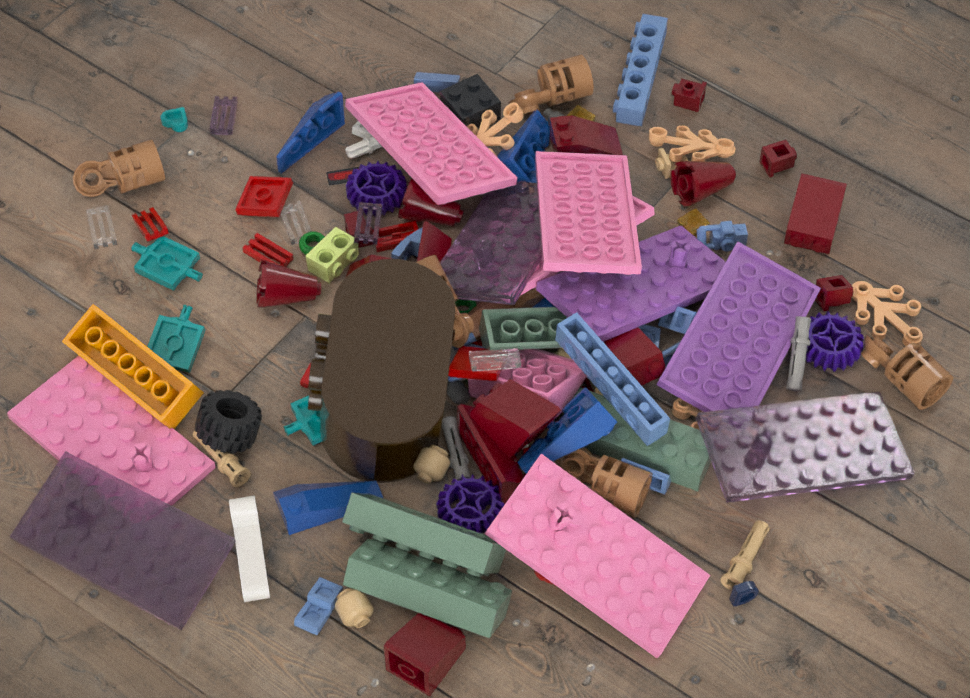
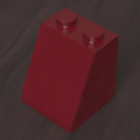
M801 173L784 244L813 250L818 253L830 254L847 184Z
M638 327L603 342L641 386L661 377L665 370L662 351Z
M509 379L504 384L500 382L495 384L489 390V395H480L473 402L475 407L469 415L510 459L540 436L560 413L561 409L514 380Z
M418 613L384 644L386 670L430 697L466 649V636L456 627H449L438 619Z

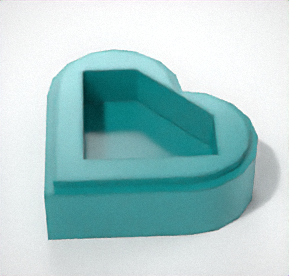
M184 107L166 110L160 116L162 125L172 128L175 132H183L188 128Z

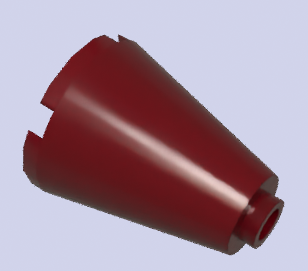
M680 161L674 164L676 168L671 170L670 174L672 191L674 195L680 197L681 200L678 202L683 206H692L732 185L736 178L734 167L727 162Z
M412 178L402 201L403 208L399 210L398 218L454 226L455 222L460 224L464 210L460 209L461 204L456 201L437 205Z
M266 260L260 261L258 272H261L259 279H257L256 292L258 308L313 301L316 299V296H320L321 282L317 281L316 276Z

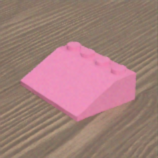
M540 349L508 350V359L497 381L468 379L470 396L478 398L482 394L489 395V390L498 382L504 384L509 379H512L561 409L557 415L559 416L563 413L562 409L572 400L587 376L572 359Z

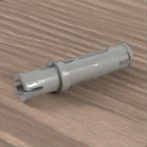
M796 316L794 335L790 342L792 344V352L786 386L788 390L802 391L807 346H810L808 338L811 318Z
M453 416L445 417L442 419V427L450 455V467L453 468L457 481H460L462 474L466 479H469L470 473L467 465L469 459L467 454L464 453L456 418Z

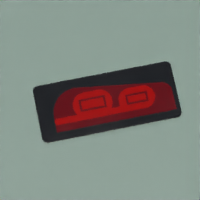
M359 167L326 172L329 185L347 183L348 176L352 174L353 169H359Z

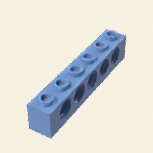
M642 14L641 21L636 22L634 35L637 36L632 37L630 45L632 53L628 52L626 59L628 68H624L622 73V81L624 83H620L617 96L620 98L619 100L615 99L613 112L616 113V122L642 127L667 33L668 18Z
M576 312L558 323L555 340L641 440L648 446L667 434L670 422L668 415L581 316Z

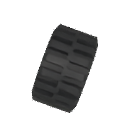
M231 390L210 392L207 396L203 397L194 428L195 432H197L196 436L202 440L204 445H209L213 450L217 449L220 452H230L231 454L237 451L244 452L255 443L262 420L261 409L257 407L258 404L255 401L250 400L249 396H244L240 392H232Z

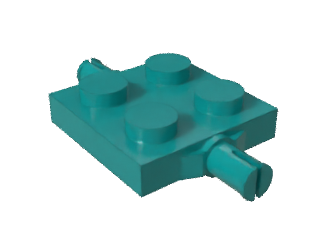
M164 236L157 238L148 247L138 242H134L131 250L141 254L140 260L134 266L135 273L173 291L186 277L197 282L202 279L203 273L192 269L200 259L199 252Z
M183 305L179 317L170 318L159 315L147 347L174 369L190 373L206 329L204 326L193 324L189 321L193 308L189 305Z
M308 395L290 403L296 421L283 426L287 436L301 430L307 435L313 446L322 442L320 435L321 412L308 410Z

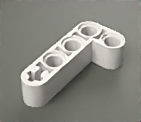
M255 495L230 499L229 505L244 602L270 598Z

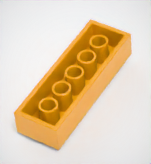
M94 304L62 340L64 344L169 429H175L204 394L196 385Z

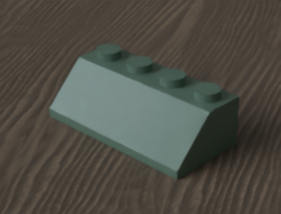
M556 307L483 309L479 325L482 347L488 350L562 348L555 340L557 324L567 319V317Z

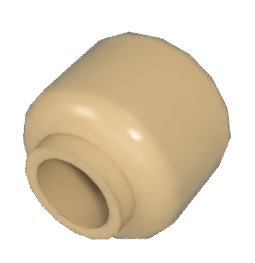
M435 445L422 448L414 463V470L418 473L417 478L427 484H431L432 481H442L450 466V459L447 457L448 452Z
M347 588L337 596L335 609L344 625L361 628L369 623V617L374 609L366 593Z

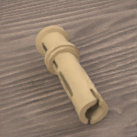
M193 432V437L218 463V470L230 478V483L233 487H240L248 481L251 472L238 462L239 459L235 454L211 449L209 445H204L202 440L198 439L196 436L197 432Z
M756 520L740 552L737 556L731 558L729 570L721 577V583L727 589L732 591L734 585L743 583L746 575L751 573L752 561L770 530V527L764 521Z

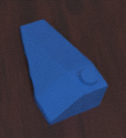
M341 92L325 95L309 107L276 156L278 172L282 174L345 124L343 95Z
M538 109L532 113L512 137L515 141L514 146L509 150L502 149L497 155V158L517 177L516 185L510 186V188L532 194L537 192L535 154L536 151L545 152V148L549 145L550 137L549 123Z
M586 387L562 409L564 412L562 418L556 423L552 421L549 424L545 438L537 439L517 462L526 474L540 454L554 461L599 440L602 436L608 435L613 430L617 421Z
M377 481L296 484L273 492L289 535L343 518L351 493H369L383 498Z

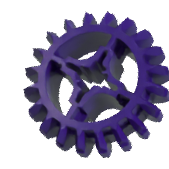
M379 161L376 164L368 162L367 166L360 164L359 169H353L352 174L348 176L346 184L347 198L352 207H356L357 211L364 210L366 216L369 213H373L375 217L377 213H382L385 216L386 211L393 213L395 208H400L407 190V181L402 171L397 170L395 165L389 167L388 162L380 164Z
M827 311L825 316L818 312L816 318L810 316L811 323L808 338L810 346H807L806 351L807 363L814 362V368L822 366L824 371L827 368H831L833 372L837 370V367L844 371L846 366L852 367L854 362L860 358L864 348V337L861 334V327H855V320L848 321L847 315L843 318L839 317L838 312L835 315H831Z
M473 473L469 479H466L463 474L460 481L453 478L451 485L445 484L443 487L444 491H440L438 495L439 500L436 502L438 518L478 533H485L505 505L501 502L499 486H492V479L485 482L483 475L479 479H475ZM459 499L460 502L456 504L455 508L451 509L452 504ZM490 504L491 508L483 515L482 511L485 510V506Z

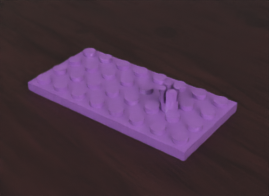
M678 226L639 242L642 264L641 274L626 275L620 273L602 274L597 272L577 273L574 271H564L538 281L536 290L567 318L577 312L604 342L675 312L677 307L684 308L705 299L725 261L685 228Z
M737 241L656 385L744 434L791 346L790 342L794 335L796 316L806 317L821 288Z

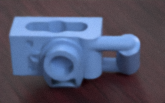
M723 221L720 224L700 226L697 229V239L709 249L719 250L722 248L723 251H731L737 241L745 246L747 243L748 233L745 224L733 225L732 221ZM706 231H710V243H706Z

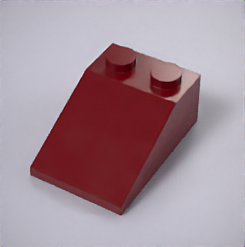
M572 115L550 118V141L553 152L623 155L615 127Z

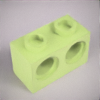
M335 227L306 255L308 271L330 283L335 277L341 275L344 268L357 259L359 255L357 239Z

